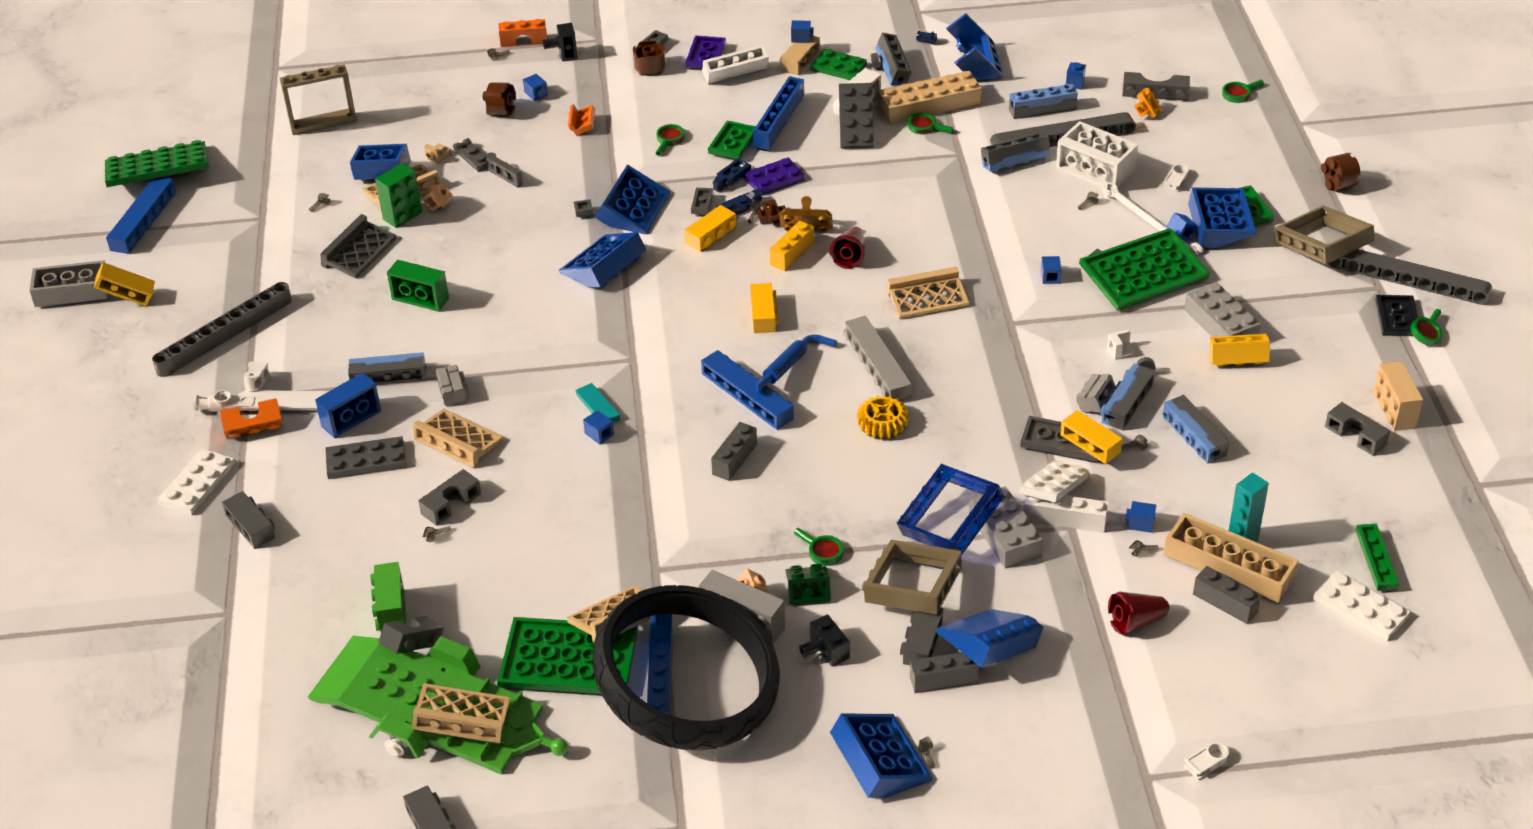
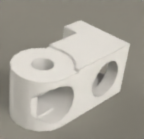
M250 361L248 363V372L243 375L246 391H258L270 378L268 362Z

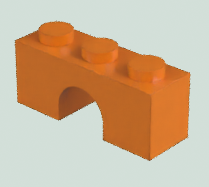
M545 19L499 23L501 47L516 46V39L520 35L529 36L532 45L543 44L542 40L547 39Z
M277 398L258 402L259 412L254 418L250 419L244 418L241 415L239 407L219 411L226 438L236 439L243 434H257L261 430H275L279 426H283Z

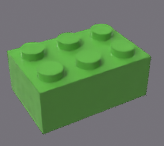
M399 562L374 565V574H370L371 585L375 586V588L371 589L372 601L375 602L372 605L373 617H377L375 619L376 631L382 632L384 623L400 621L407 625L405 590Z

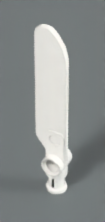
M220 390L210 396L194 395L193 409L194 411L210 409L211 412H216L218 415H220L219 411L239 407L240 411L259 410L258 402L277 398L280 411H318L315 399L329 391H244L237 395H231L229 391Z

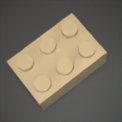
M1402 361L1380 364L1378 372H1376L1373 395L1377 398L1380 409L1384 411L1387 422L1391 424L1394 431L1417 428L1423 398Z

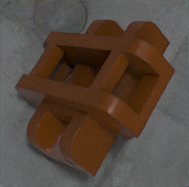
M775 199L763 201V209L757 210V217L762 225L780 222L779 214L786 207L785 205L778 206Z

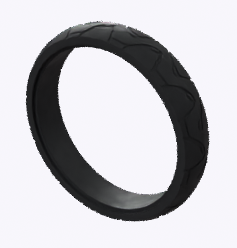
M664 585L645 589L638 592V594L635 593L613 608L601 624L594 641L593 672L605 702L612 712L633 731L664 746L699 751L716 749L717 747L721 748L735 743L751 734L755 728L762 724L771 712L778 695L780 682L779 662L768 634L760 623L749 612H746L743 607L710 590L707 591L706 589L686 585ZM676 614L701 619L727 632L748 653L758 675V697L743 711L723 719L697 721L669 715L643 701L628 687L615 664L613 641L627 626L646 617Z

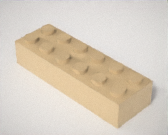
M963 71L957 74H949L878 90V107L887 122L893 124L907 121L911 115L916 113L935 115L981 105L982 88L970 71Z
M1186 513L1182 514L1166 537L1164 555L1201 571L1206 566H1209L1259 593L1262 597L1276 603L1280 602L1294 580L1299 562L1298 559Z

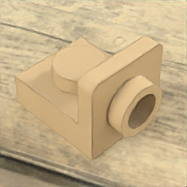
M439 143L434 147L429 144L424 145L426 159L437 164L452 154L451 148Z

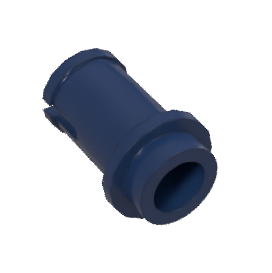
M934 31L931 33L917 32L919 35L916 36L917 41L930 42V44L936 43L937 33H934Z

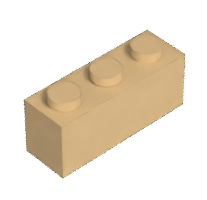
M811 37L810 43H793L780 57L781 70L799 75L820 52V37Z

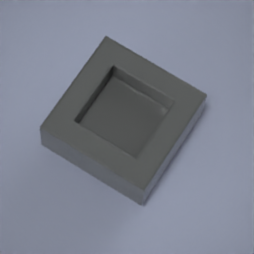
M591 199L574 201L576 217L593 215Z

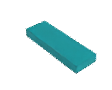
M592 383L575 390L577 397L591 413L598 410L612 420L613 423L620 420V414Z

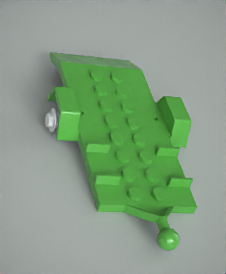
M353 635L308 695V698L314 702L338 705L378 722L369 738H373L378 731L389 734L390 740H386L384 745L386 751L392 756H402L404 749L409 747L413 755L419 758L428 744L502 774L511 758L538 747L540 744L551 748L552 753L556 756L565 755L569 748L566 740L562 738L553 740L544 736V733L534 723L543 710L542 704L523 697L521 690L516 694L492 684L490 677H487L485 681L475 677L481 666L472 649L442 636L439 637L426 656L412 650L396 654L378 642L379 638ZM423 683L510 697L500 743L412 729L413 712L417 706ZM426 692L430 698L437 696L436 693ZM457 696L448 697L452 702L459 699ZM475 699L470 701L473 705L481 703ZM443 700L435 703L438 707L446 705ZM494 703L492 706L497 709L504 706V704ZM465 704L457 706L460 711L468 708ZM430 706L425 707V709L433 710ZM486 707L479 710L482 714L490 712ZM450 709V710H448V711H445V712L454 713V712L452 711V709ZM474 713L468 715L477 717ZM495 716L492 717V718H489V719H493V720H498Z

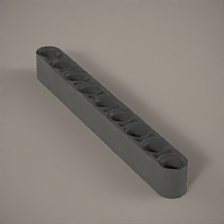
M1128 112L996 133L991 136L990 144L994 145L1042 133L1049 136V146L1053 147L1058 146V140L1079 121L1116 136L1132 133L1136 129V123Z
M1360 249L1328 263L1333 268L1481 305L1488 302L1492 291V285L1484 280Z
M278 282L156 353L152 357L157 376L166 377L290 304L292 297L288 283Z

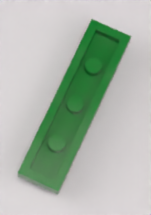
M1377 523L1357 525L1355 531L1376 590H1398L1399 582Z

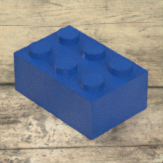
M407 144L359 145L350 161L354 180L366 181L377 178L401 163L409 166L411 159Z
M363 372L315 399L321 427L333 438L338 437L381 412L376 383Z

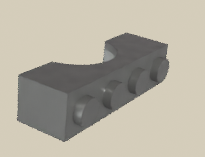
M1124 72L1122 96L1137 97L1136 95L1143 89L1149 88L1154 92L1156 99L1188 101L1190 76L1173 75L1165 81H1152L1146 79L1141 73Z

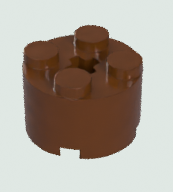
M645 40L639 42L637 47H633L634 68L638 71L639 75L663 73L666 63L665 48L662 43L659 45L654 40Z
M505 82L489 83L482 95L483 101L486 102L487 115H512L516 105H513V100H516V91L513 84Z
M1351 153L1330 156L1321 164V171L1324 173L1325 185L1328 190L1337 191L1354 187L1359 183L1357 176H1360V166L1356 157L1350 156Z

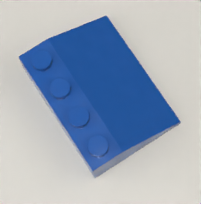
M627 164L595 215V218L609 227L646 234L671 191Z
M1191 188L1188 205L1192 220L1198 225L1196 235L1202 248H1219L1256 235V228L1243 188Z
M638 232L605 234L558 271L560 274L587 287L602 288L607 284L608 280L617 277L621 270L628 268L631 262L642 257L641 254L646 251V248Z
M990 609L941 626L936 629V632L983 668L1036 648L1044 627L1029 615Z
M841 713L830 731L868 798H886L931 782L933 779L894 714Z

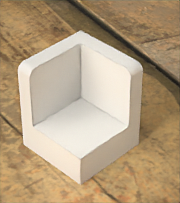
M1129 329L1108 335L1107 348L1114 359L1135 355V350L1130 344L1131 332Z

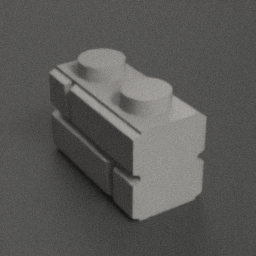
M457 365L436 369L437 381L444 406L465 403L467 401L466 394H469L467 383L463 384L465 382L464 372H459Z
M1092 374L1089 380L1085 382L1081 392L1076 396V402L1082 412L1101 411L1103 404L1107 403L1111 392H1114L1116 389L1112 375Z

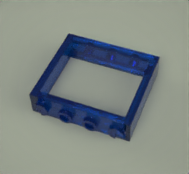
M940 464L916 498L910 503L904 514L900 516L897 525L903 536L929 546L962 551L963 554L1004 499V494L999 484ZM948 482L983 495L950 540L915 527Z

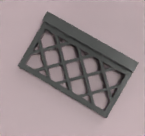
M361 214L320 253L321 266L326 269L331 266L351 277L357 278L396 239V235L368 222L367 216ZM368 228L374 231L373 233H365ZM386 236L388 239L379 240V237ZM376 237L377 241L367 242V238ZM357 239H364L362 243H355ZM372 246L379 247L377 250H369V247ZM366 247L367 251L357 252L356 248ZM346 249H354L352 253H345L344 251ZM361 256L369 257L367 260H359ZM356 257L357 261L347 262L346 258ZM344 259V262L337 263L335 260ZM352 266L359 267L356 271L349 269Z

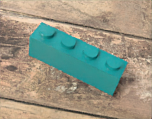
M1253 472L1236 484L1228 531L1257 542L1259 540L1269 483Z

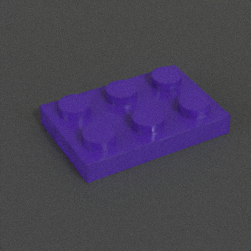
M695 35L686 59V67L694 69L703 68V60L722 56L726 45V38Z
M789 157L744 172L745 180L754 190L759 189L762 195L805 180L804 173Z

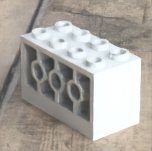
M1079 121L1058 140L1056 169L1103 188L1104 185L1107 186V183H1113L1117 185L1118 189L1136 172L1138 144Z

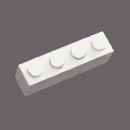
M759 45L703 60L702 72L707 84L766 69L768 68L769 56L764 45Z
M1026 495L1024 513L1030 522L1104 533L1108 502L1065 495L1055 503Z

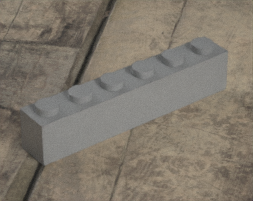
M862 316L845 321L846 329H844V336L846 340L850 341L853 351L857 352L860 362L865 364L868 374L872 375L875 385L880 387L882 395L884 396L885 394L886 397L893 396V399L899 398L900 401L910 399L912 384L868 318Z

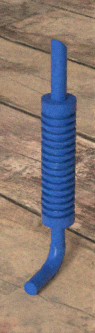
M817 334L808 335L802 341L795 340L763 371V379L756 384L757 392L759 393L768 383L775 384L807 352L808 344L816 342L836 347L837 340Z

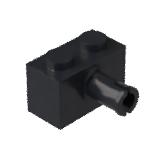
M572 22L556 25V38L542 40L544 50L558 47L562 62L578 59L575 31Z
M828 614L810 622L811 641L799 645L800 653L804 658L820 651L832 667L850 659V641Z

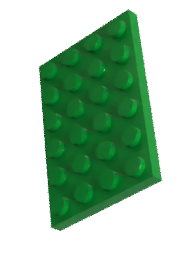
M195 140L190 144H176L175 147L168 148L163 146L154 151L143 150L138 154L127 153L122 157H108L105 160L106 187L209 168L205 141Z
M1172 228L1080 258L1079 261L1080 266L1117 311L1208 279L1210 275L1209 271Z
M513 617L497 680L498 686L504 688L601 694L593 672L594 642L592 635L571 625L567 620ZM638 626L619 634L613 641L615 664L627 685L639 631Z

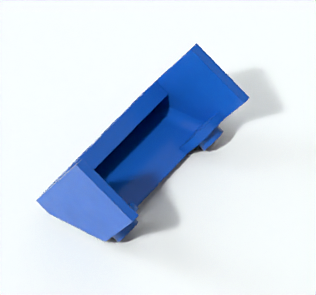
M967 13L946 27V30L957 40L956 46L958 50L965 53L954 62L956 66L962 71H970L976 80L998 79L1003 75L994 41Z

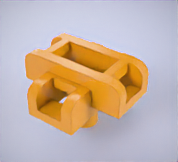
M1149 88L1143 89L1136 95L1140 102L1134 107L1140 117L1148 114L1150 119H1152L1162 111L1159 100H1156L1154 92Z

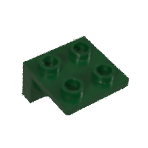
M812 564L810 567L802 568L800 565L790 566V569H785L788 581L789 604L831 601L830 577L826 566Z

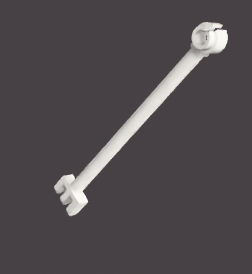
M1107 183V186L1104 185L1103 194L1106 198L1115 197L1157 230L1167 229L1163 224L1122 195L1117 189V185L1113 183ZM1181 239L1195 256L1203 253V248L1196 242L1189 245Z

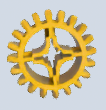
M885 394L883 397L876 395V398L869 397V400H864L857 412V423L861 431L866 432L867 436L872 434L873 438L877 436L881 439L883 437L889 439L890 436L896 437L898 433L902 434L909 421L908 410L904 402H900L899 398L893 399V396L886 397Z

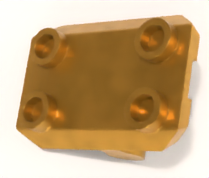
M804 196L801 199L802 209L784 208L779 214L780 226L784 227L786 231H789L798 221L812 225L820 232H828L829 229H833L832 214L828 210L811 209L812 200L809 196Z

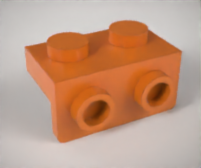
M574 104L570 105L567 124L576 136L584 132L587 133L594 128L596 111L594 106L590 105L578 111Z

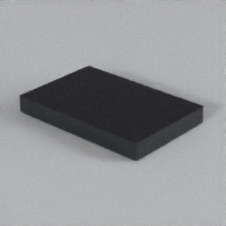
M1376 295L1375 301L1382 336H1413L1410 327L1414 320L1418 318L1414 296ZM1417 324V328L1421 332L1420 324Z

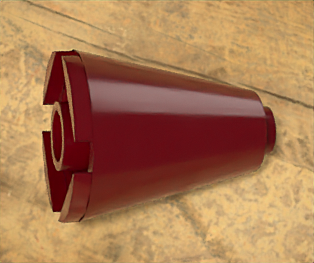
M851 227L833 240L829 254L836 265L841 268L851 269L861 264L865 255L864 232L861 228Z
M1119 591L1112 594L1108 601V614L1112 613L1113 618L1110 623L1119 634L1129 633L1167 616L1170 609L1169 603L1164 597Z

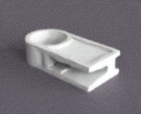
M1183 164L1172 166L1164 180L1163 188L1179 192L1188 178L1189 168Z
M1212 742L1186 758L1184 767L1195 778L1200 780L1227 762L1229 750L1223 743ZM1220 751L1224 754V757L1216 758L1209 752Z

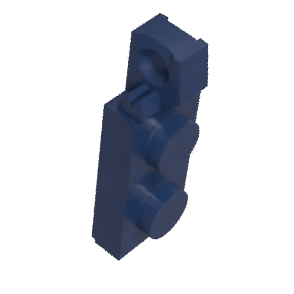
M737 158L717 173L715 180L712 181L713 190L719 192L724 186L731 185L742 177L744 172L751 170V164Z
M759 189L752 190L750 193L739 195L716 205V208L722 205L738 215L754 208L757 202L762 201V192Z

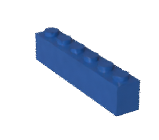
M791 76L787 78L753 130L754 147L770 150L804 97V79Z
M159 177L151 179L107 235L106 239L110 251L125 254L131 252L154 220L160 215L164 207L167 206L168 202L176 194V187L172 178Z
M717 350L701 360L702 375L776 430L794 419V405L790 401L784 399L778 392L773 391L767 385L758 393L756 384L760 380L754 377L752 373L743 369L741 365L732 361L727 355Z
M672 614L651 616L647 703L670 715L673 618Z

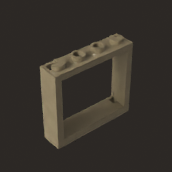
M345 64L280 77L292 135L357 122ZM342 77L348 109L294 120L287 88Z
M1324 205L1275 227L1277 244L1324 264L1330 263L1374 242V225ZM1324 224L1349 235L1326 244L1306 236L1304 233Z
M890 540L887 547L883 548L881 557L877 558L874 569L870 570L867 581L863 582L862 591H864L865 602L937 615L962 569V551ZM894 559L944 567L931 592L880 584Z

